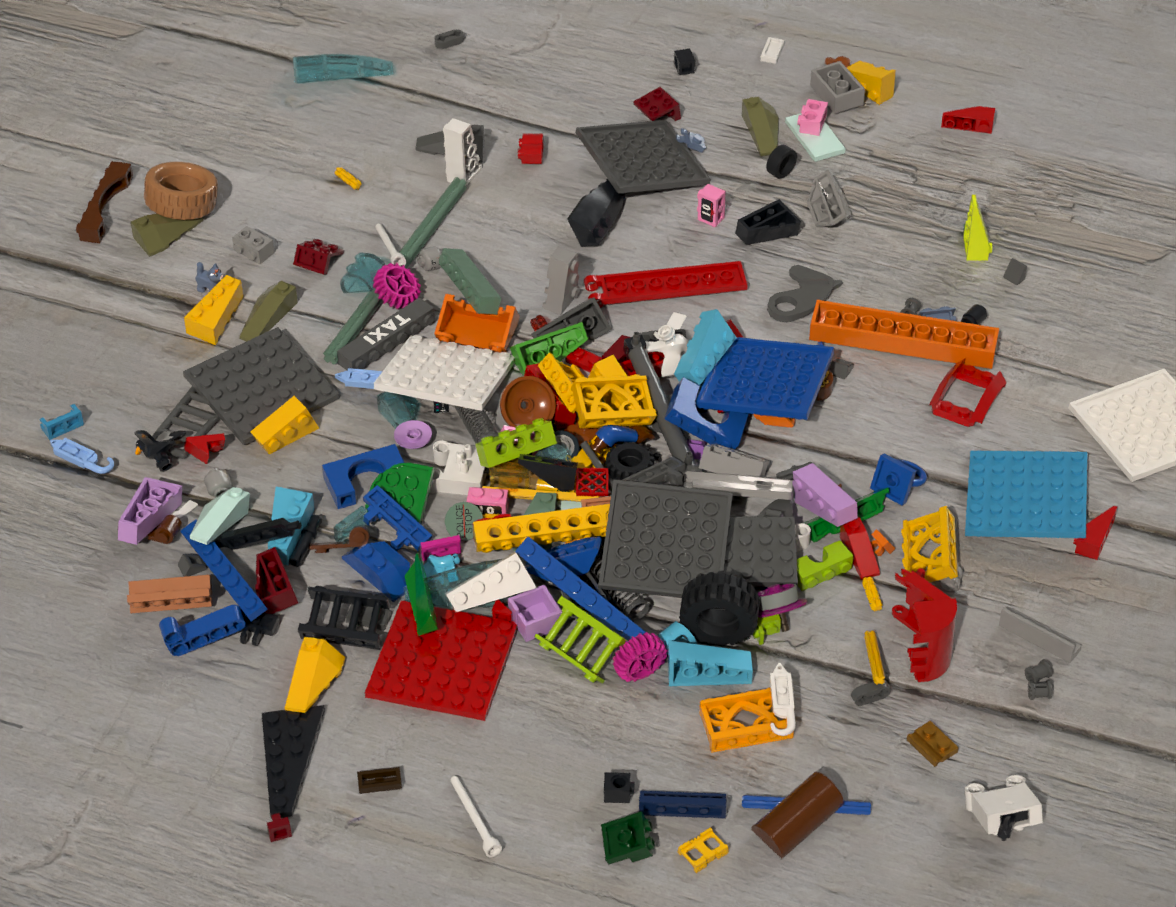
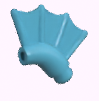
M431 554L424 564L428 583L436 582L442 586L451 582L460 583L455 564L460 563L458 554H449L441 557Z

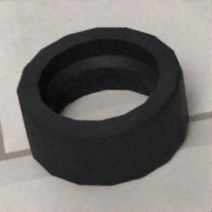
M785 144L777 146L767 160V172L778 179L785 178L791 173L796 164L797 152Z

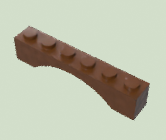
M111 161L109 167L105 169V174L100 179L99 186L95 189L93 198L88 203L87 210L83 212L82 219L77 224L76 232L79 234L80 241L101 242L105 234L104 221L101 216L103 208L114 195L128 188L133 178L130 163Z

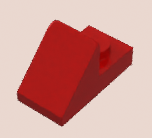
M224 433L186 437L184 449L207 464L209 451L217 452L223 450L225 444Z

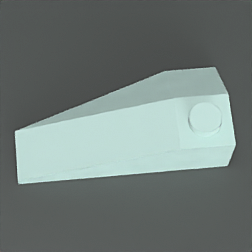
M232 487L207 503L190 534V539L205 545L212 542L248 514L250 493L243 491L241 488Z

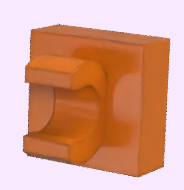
M877 529L871 534L876 540L870 543L872 549L878 546V549L874 552L878 557L884 553V549L889 554L895 550L894 546Z

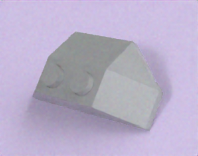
M829 170L813 179V186L810 190L807 205L816 227L832 226L852 215L842 190Z

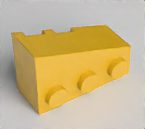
M293 396L250 432L261 447L270 455L316 431L319 427L307 408Z

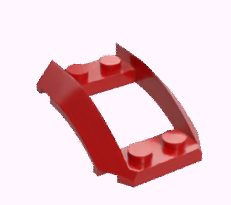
M965 359L956 363L945 375L934 393L930 405H932L933 415L970 427L974 426L975 422L983 423L992 403L1000 394L1001 389L1005 388L1006 381L1001 371L993 375L991 372L976 369L972 365H965ZM956 378L986 389L974 412L968 408L953 405L949 401H942Z

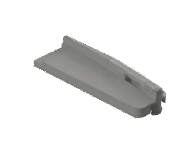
M687 471L684 475L683 487L733 492L732 496L786 499L790 501L793 497V480ZM757 481L771 482V485L757 484Z

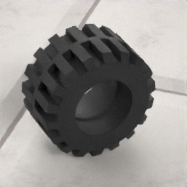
M623 442V444H617L616 447H612L610 452L607 453L606 468H608V474L613 480L625 479L654 465L652 451H649L647 446L643 447L641 443Z

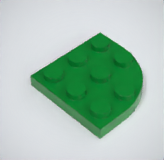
M415 463L395 464L376 477L369 491L378 485L421 524L435 468ZM367 504L365 505L364 513L369 512L367 510L369 505Z

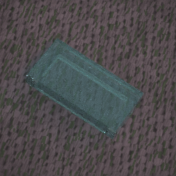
M359 507L333 527L335 541L343 542L349 537L352 528L357 525L364 526L366 524L363 521V516L367 513L365 507Z

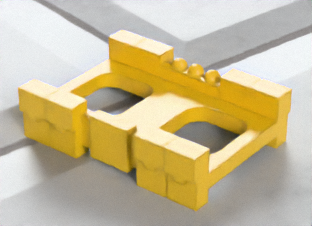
M711 827L700 833V836H697L691 842L687 841L678 847V854L680 856L683 855L694 867L696 873L706 868L707 863L712 862L715 858L719 860L729 853L728 845L719 839ZM714 838L720 846L710 850L704 842ZM692 849H697L703 856L694 861L686 853Z

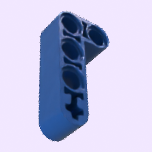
M229 605L182 626L173 617L164 618L159 623L164 643L173 656L189 653L236 633L245 627V620L238 605Z

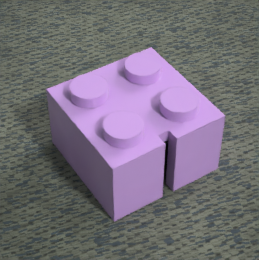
M545 585L508 598V609L512 611L513 621L517 624L518 630L526 642L535 639L536 633L540 636L548 634L562 613Z

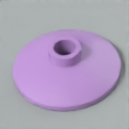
M418 420L403 422L394 431L396 443L407 449L421 448L428 444L432 438L430 426Z

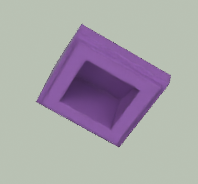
M693 439L687 440L694 459L701 460L707 442Z

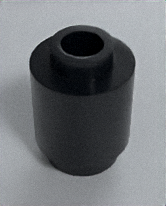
M978 304L973 305L962 316L961 322L980 325L987 318L986 309Z

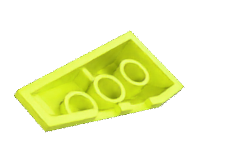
M972 195L963 235L966 260L985 261L988 260L989 253H992V243H989L976 195Z

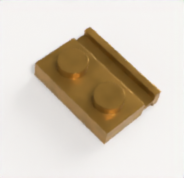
M928 721L914 730V733L907 735V741L934 767L939 762H944L958 753L959 747L932 721Z

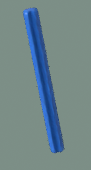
M743 795L742 807L772 809L785 797ZM844 801V805L835 813L869 815L871 813V803Z

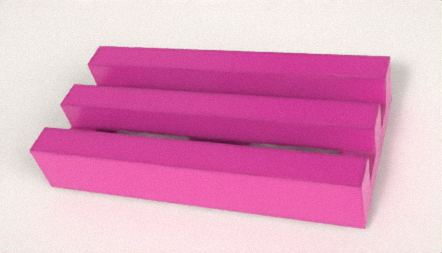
M459 535L420 543L423 561H426L431 554L441 557L461 553V539Z

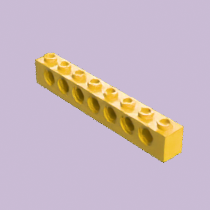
M610 504L473 522L476 552L488 553L497 549L509 550L513 547H519L527 537H530L537 544L543 545L557 541L569 542L572 539H584L587 537H605ZM551 527H557L558 529L552 530ZM512 532H517V533H519V534H518V535H512L511 533H512ZM492 535H498L499 537L493 538V537H491V536H492Z

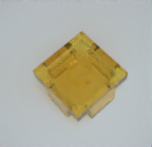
M518 459L489 468L490 487L495 486L496 476L499 477L498 489H505L508 492H517L518 483L522 482V478H525V489H529L531 486V472L520 465Z

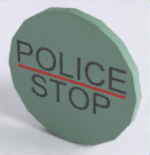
M456 503L449 508L445 515L446 530L450 536L459 535L461 541L473 539V522L482 519L483 515L479 508L472 503Z

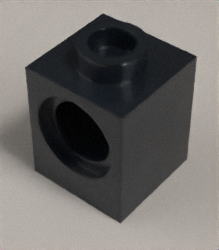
M690 48L674 51V65L678 75L695 73V59Z
M604 773V803H630V795H634L635 782H630V773Z

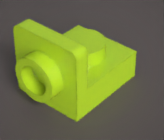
M780 615L758 618L753 638H757L759 645L764 644V635L780 632Z

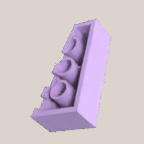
M813 463L793 471L792 484L794 487L795 503L837 527L858 518L857 502Z
M145 477L118 521V540L137 545L167 515H170L181 505L182 486Z

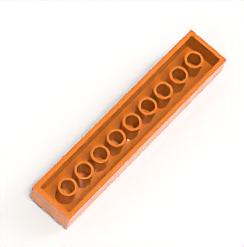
M817 300L810 323L809 340L951 363H958L965 359V365L992 369L999 328Z

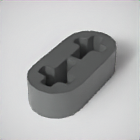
M455 29L436 35L434 38L435 47L446 49L463 43V31Z
M886 681L884 684L871 682L856 687L851 692V697L857 706H863L886 698L890 694L891 688Z

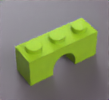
M840 540L823 547V562H814L807 555L797 559V586L801 591L813 588L821 582L828 581L852 569L853 555Z

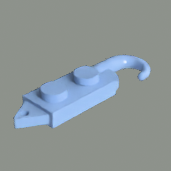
M348 368L347 371L335 374V378L345 383V386L374 389V382L383 371Z
M67 438L63 440H50L54 455L83 469L87 468L95 473L105 474L114 467V460L110 457H107L109 461L108 466L101 467L96 465L98 457L95 451Z

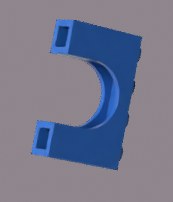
M683 377L674 388L664 419L709 444L716 443L735 450L740 444L749 413L726 411L721 424L708 422L698 413L695 406V399L700 386Z
M392 444L323 464V478L337 509L356 504L355 490L351 483V480L356 475L363 472H376L380 474L391 468V466L404 463L396 445Z

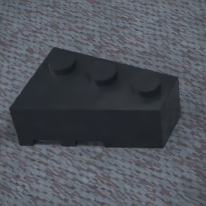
M778 199L738 219L735 234L745 245L798 236L801 221Z

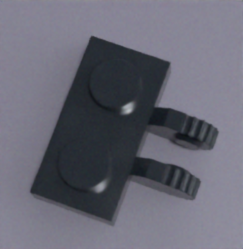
M241 609L245 620V627L240 635V643L245 644L247 642L249 632H254L252 637L253 646H258L262 634L273 636L279 623L278 615L262 613L253 621H250Z

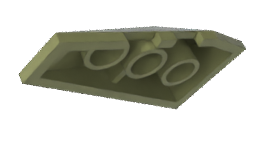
M760 97L742 99V117L760 156L770 155L778 145L779 117L774 107Z

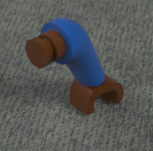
M604 425L595 433L597 435L594 440L595 443L594 445L591 443L590 447L601 455V450L606 449L608 445L612 447L617 442H635V444H639L646 438L654 440L655 437L647 427L642 425H634L630 428L619 425Z

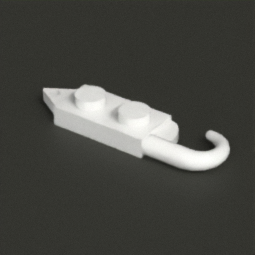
M778 663L774 672L770 673L772 710L777 717L787 719V728L783 730L777 729L774 723H771L770 726L775 734L786 736L794 731L796 725L791 673H788L781 663Z

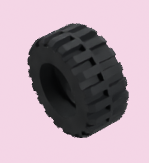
M708 572L707 575H698L696 579L693 578L683 589L680 622L700 642L705 641L709 645L720 644V646H726V644L735 645L738 641L743 642L747 637L749 638L757 628L760 605L759 595L750 583L747 584L744 578H738L735 574L728 575L725 572Z

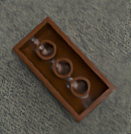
M814 772L751 827V830L783 859L844 805L843 797L828 777L820 772Z

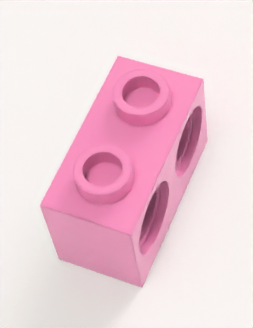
M807 100L806 105L802 106L801 115H799L797 125H800V133L820 135L827 117L828 102Z

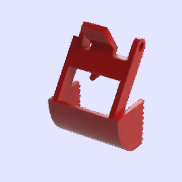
M918 568L916 572L912 570L911 573L901 569V574L905 576L901 577L898 573H895V579L907 587L906 603L910 607L908 610L902 605H896L892 608V616L916 633L913 635V644L928 643L927 647L908 648L907 653L911 661L910 673H914L915 680L917 682L932 681L942 676L951 663L957 601L956 598L952 599L925 580L924 569Z

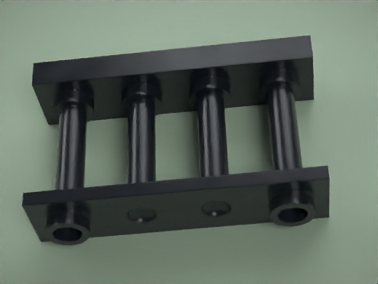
M323 586L308 587L310 598L314 599L309 621L306 624L299 623L298 633L301 639H304V637L325 639L328 643L380 650L382 642L380 635L376 633L381 608L390 609L388 597L382 594L368 595L331 590ZM322 600L334 602L329 623L326 627L316 624ZM342 603L353 604L349 625L346 629L336 627ZM361 606L373 607L368 631L365 632L356 630Z

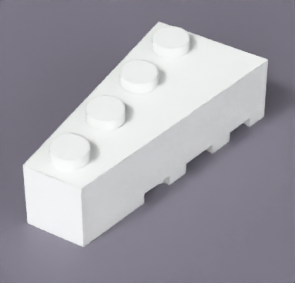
M452 118L443 128L447 182L451 183L455 177H458L460 180L464 179L467 182L465 186H467L482 170V165L478 164L480 158L475 153L477 146L473 144L474 135L471 124Z
M513 552L449 590L445 595L453 609L459 612L537 587L517 553Z

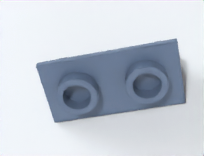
M948 306L934 310L926 308L919 311L918 315L956 321V316H953L956 308Z

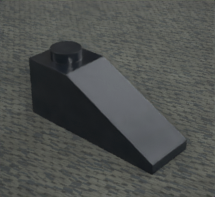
M520 454L518 463L552 487L558 488L559 491H573L578 463Z

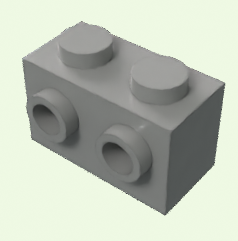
M248 226L232 237L234 251L258 264H261L274 254L273 240Z

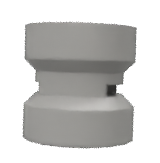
M957 566L958 577L953 579L947 577L940 580V587L944 591L956 592L959 590L963 573L959 566Z

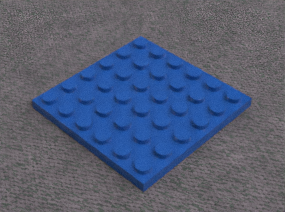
M737 337L707 375L695 401L696 408L807 420L834 355V347Z

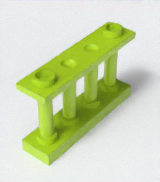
M561 596L557 603L563 606L561 609L563 612L545 638L537 633L534 637L540 641L539 645L547 651L551 648L585 672V678L593 683L597 680L603 684L605 680L597 674L613 650L620 645H624L625 641L628 640L570 600ZM573 614L578 617L576 620L577 624L561 648H558L552 641L568 617H572ZM589 624L593 627V633L576 659H574L567 652L583 628ZM605 635L609 638L607 640L608 644L590 670L582 663L598 639Z

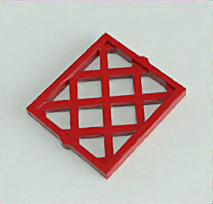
M577 468L576 496H608V468ZM592 474L596 476L593 480L589 478ZM585 479L589 481L586 485L582 483ZM600 479L603 483L598 485L596 481ZM593 484L596 488L591 490L589 486Z

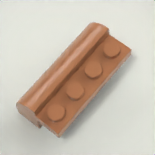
M210 575L128 581L129 595H127V603L130 605V614L212 607V580Z

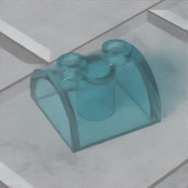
M362 252L355 256L356 261L346 267L347 272L340 281L343 293L372 291L374 289L373 280L376 272L386 265L376 255Z

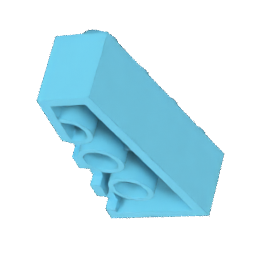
M718 309L701 313L699 317L701 320L693 330L695 332L692 340L688 341L687 351L682 355L674 373L679 382L684 377L700 386L737 338Z
M276 486L271 520L284 518L290 523L299 520L302 524L300 529L295 530L293 536L268 541V549L275 547L282 564L289 566V558L301 538V531L307 526L315 510L313 493Z
M668 641L669 686L752 684L751 651Z

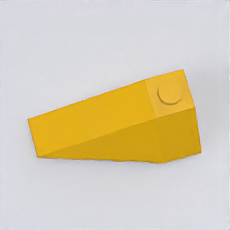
M304 637L285 704L286 711L306 713L318 700L319 694L324 689L327 690L334 677L337 678L341 674L345 657L325 639Z

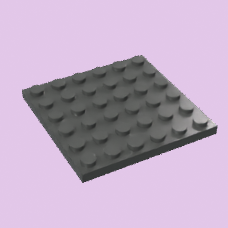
M667 120L576 128V135L617 193L623 194L710 184L711 178L687 146L676 140V135L678 134Z
M279 327L183 371L185 379L243 445L255 440L250 431L293 396L307 408L309 413L339 399V393Z
M613 480L598 589L682 598L684 587L693 578L696 579L701 574L707 575L708 572H723L733 492Z

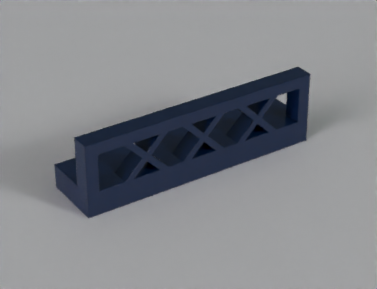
M640 790L639 812H642L644 816L726 819V794Z

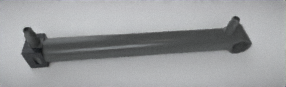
M634 332L633 337L624 339L623 351L627 360L631 361L636 374L647 377L653 409L656 410L657 414L656 421L671 455L685 463V471L681 472L684 484V475L687 471L702 472V470L699 468V464H696L681 428L664 419L669 406L668 398L646 351V342L639 332Z

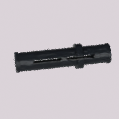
M311 515L307 526L302 529L301 538L289 558V563H292V566L299 567L312 540L316 538L317 530L322 523V519L318 515Z

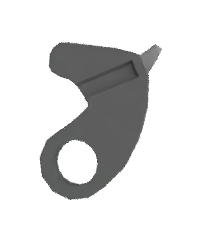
M794 265L789 270V276L799 283L800 288L775 293L769 298L767 311L770 317L776 321L793 322L814 311L816 301H825L831 291L840 287L843 282L841 280H833L832 277L813 269ZM786 302L793 304L796 308L791 311H781L776 308V305Z

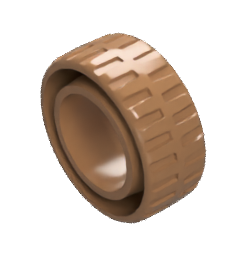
M188 162L161 163L152 167L146 174L144 200L149 209L161 216L179 220L197 219L208 215L215 208L218 182L211 171L197 164Z

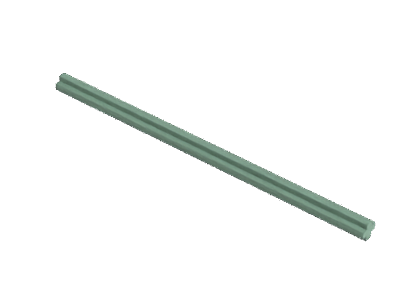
M454 178L399 251L406 259L404 266L406 269L467 187L465 185L467 182L464 179ZM372 287L323 352L325 356L323 359L327 363L336 364L338 362L337 351L355 339L383 301V299H378L379 294L374 293L375 288Z

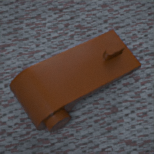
M167 515L145 538L169 544L182 528V522L175 515Z
M357 525L352 528L349 534V541L311 543L310 550L316 549L315 553H327L329 548L361 547L368 542L370 533L367 527Z

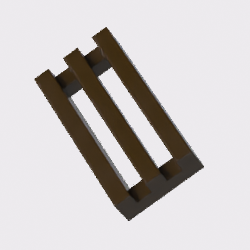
M400 767L357 772L359 794L402 789Z

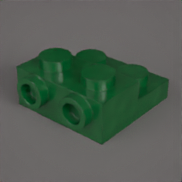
M642 812L601 824L605 860L609 865L628 858L633 863L653 856L652 850L656 846L653 837L649 833L653 831L651 820L649 818L646 819Z

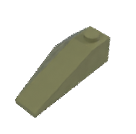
M151 214L140 217L130 223L133 238L150 257L169 248L171 242L174 240L178 241L181 238L180 235L191 231L203 221V218L179 220L167 218L159 214Z
M280 281L264 291L257 298L239 336L240 339L247 342L270 331L298 303L296 287Z

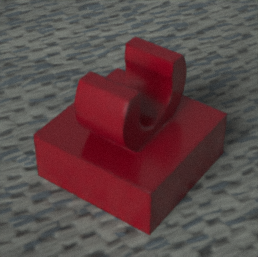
M279 813L271 815L272 821L267 823L270 842L292 837L288 817L281 819Z

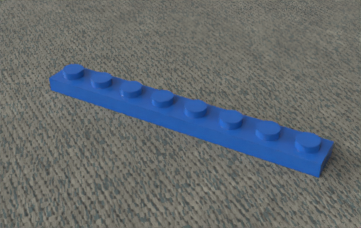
M195 519L180 532L250 621H253L267 610L266 606L214 541L205 545L190 539V534L197 522Z
M527 537L516 549L515 553L594 618L629 641L632 636L637 637L639 633L642 635L646 633L530 537Z

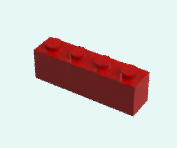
M539 363L527 365L524 376H534L543 380L549 385L554 394L556 407L551 422L556 423V430H562L574 424L577 412L571 413L538 367Z

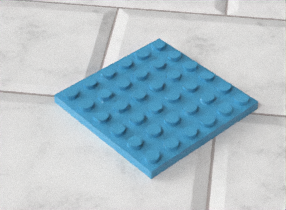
M970 451L965 536L1086 538L1087 452Z

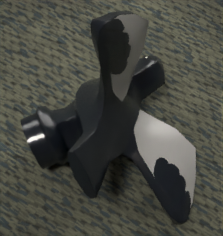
M137 430L134 434L139 440L136 442L135 454L140 455L141 451H143L147 458L156 460V467L161 472H165L174 465L172 458L167 455V451L172 446L183 443L181 440L174 439L186 435V431H164L155 440L147 431Z

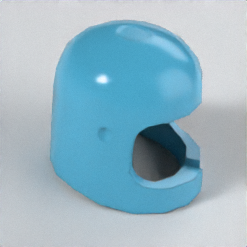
M677 621L673 622L658 635L666 646L667 657L668 641L697 644L692 633Z

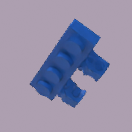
M378 485L363 496V501L369 505L367 508L369 512L363 516V521L369 526L377 518L379 520L384 519L397 531V539L391 541V547L395 551H398L404 545L408 547L410 544L419 551L421 549L420 543L432 540V534Z

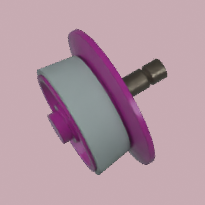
M796 584L771 585L768 589L758 592L760 600L758 618L779 614L782 632L788 631L790 629L785 612L805 605L807 599H798Z

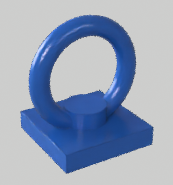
M883 453L879 457L870 489L876 491L882 488H889V493L885 497L903 506L907 502L911 487L925 484L927 475L918 465L910 461L894 459ZM915 474L919 476L918 479H914Z

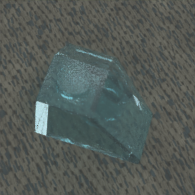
M383 392L377 395L378 412L395 429L403 422L416 420L420 403L414 397L390 392Z

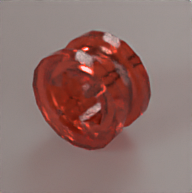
M537 315L536 318L531 319L530 324L533 330L536 331L546 325L547 321L542 315Z

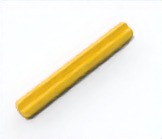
M867 630L864 639L873 681L875 684H884L885 674L876 633L873 630L870 632Z

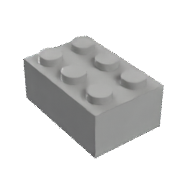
M841 61L811 70L810 86L824 102H828V107L834 114L864 105L865 88Z

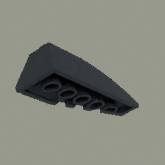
M608 178L605 182L600 183L598 188L592 189L590 194L583 196L567 218L581 247L599 245L613 225L623 205L626 193H617Z

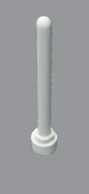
M379 223L376 224L375 228L391 254V263L393 265L398 263L400 267L402 265L405 266L406 259L403 254L396 251L383 226Z
M457 776L451 777L450 781L484 841L483 850L486 856H497L502 851V846L497 839L490 836Z

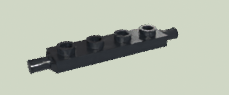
M279 518L223 532L221 540H216L215 544L219 548L228 547L231 550H236L293 536L295 530L300 529L302 524L299 520L290 523L284 518Z

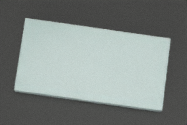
M801 114L785 118V123L814 162L845 153L846 148L826 122H824L820 135L816 136L799 132L800 125H797V121Z

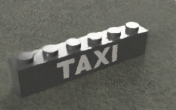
M421 298L414 300L337 351L338 364L346 370L348 368L364 369L399 344L405 342L411 335L413 336L428 325H431L435 321L434 307Z

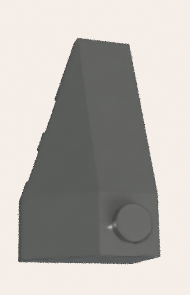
M474 124L471 125L474 135L473 144L477 146L475 153L480 158L478 163H482L485 142L484 125ZM443 131L417 137L416 151L432 155L438 153L445 155Z

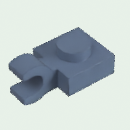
M684 128L680 129L683 136L676 135L678 142L686 143L688 148L701 153L705 150L704 137L699 134L688 133Z

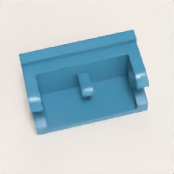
M75 404L70 405L73 409L71 412L49 422L43 417L39 419L42 423L40 427L49 440L84 425L82 413Z

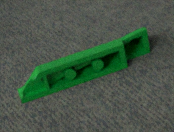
M889 488L876 490L855 500L857 502V516L860 517L861 521L883 511L884 505L882 504L885 495L889 493ZM820 516L804 522L811 529L810 539L813 542L819 541L828 533L833 535L840 532V526L837 527Z
M416 553L415 562L404 577L414 618L417 623V633L420 636L437 630L438 627L423 561L419 553Z

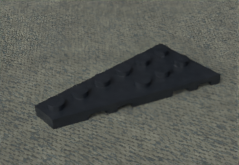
M324 705L310 707L306 713L286 710L262 713L270 817L276 813H279L281 818L293 816L299 797V790L304 781L305 770L308 767L315 745L316 734L319 731L320 721L325 712Z

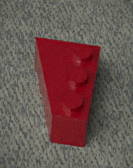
M273 547L256 554L257 584H255L256 595L267 608L263 613L274 614L298 604L276 548Z

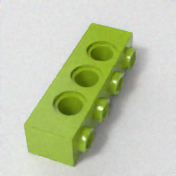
M539 418L533 420V424L516 426V430L501 431L498 433L499 436L482 438L481 442L475 444L481 466L490 468L518 458L520 454L527 455L557 444L552 422ZM532 432L535 433L533 440H531ZM515 438L518 439V443L516 446H514ZM498 444L501 445L499 452L496 450Z

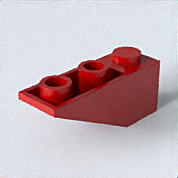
M976 106L943 112L941 127L992 134L995 108Z

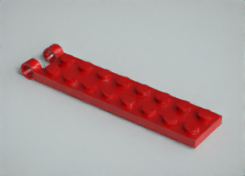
M741 261L597 276L588 275L584 278V285L587 291H595L599 287L602 288L601 294L592 293L588 297V299L594 297L595 300H599L597 303L600 308L606 304L747 290L748 286Z

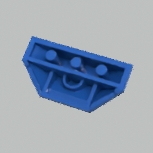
M587 537L552 547L546 551L576 576H583L589 572L601 544V538ZM526 562L525 568L528 573L549 581Z
M385 541L355 547L342 556V559L392 602L408 592L404 576L410 569V562Z

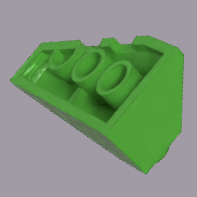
M580 322L510 347V350L515 358L517 368L524 376L527 365L540 363L548 353H552L558 361H561L587 341L588 337L583 323Z

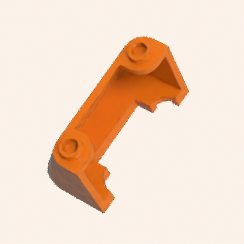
M445 294L434 333L437 339L447 343L455 342L464 346L471 345L475 348L491 349L499 353L506 352L520 319L516 307L507 305L506 310L503 307H499L497 314L477 313L470 304H466L465 300L460 302L454 300V295Z

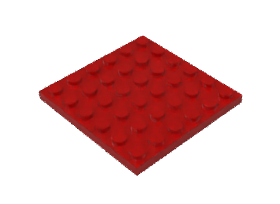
M401 600L366 687L365 698L485 721L518 629L517 624L514 621L509 622L503 619L434 607L438 629L419 636L411 602Z

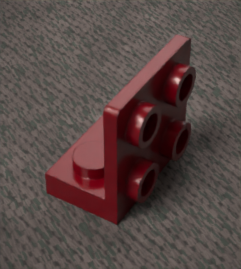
M661 87L633 101L634 105L651 121L665 114L675 122L681 119L679 103Z
M319 239L304 241V243L297 244L293 265L325 275L328 272L330 258L343 254L344 250L339 249V246L334 244H323V241Z

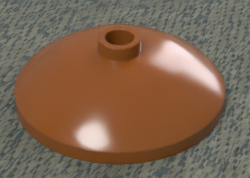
M518 377L512 380L502 392L500 398L501 414L505 422L511 427L522 424L530 425L533 424V420L539 418L551 421L555 413L556 402L554 394L549 385L537 377ZM522 402H525V403H526V407H525V408H522V406H521V403H522Z

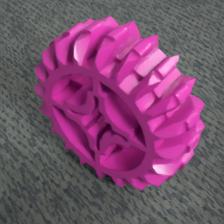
M398 263L382 266L376 272L373 280L374 293L379 294L378 299H383V304L388 303L389 307L395 306L396 310L400 307L404 308L418 299L421 285L419 284V279L415 278L416 273H411L410 268L406 269L404 265L400 267Z
M646 632L643 635L639 633L637 637L632 636L629 641H625L624 645H620V650L616 651V656L613 657V666L618 676L622 680L625 679L626 682L631 680L636 682L638 679L648 677L654 674L657 669H660V665L665 663L664 659L667 657V649L662 639L654 633L649 634Z

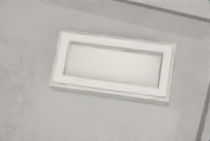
M768 37L760 56V61L776 64L784 46V40Z

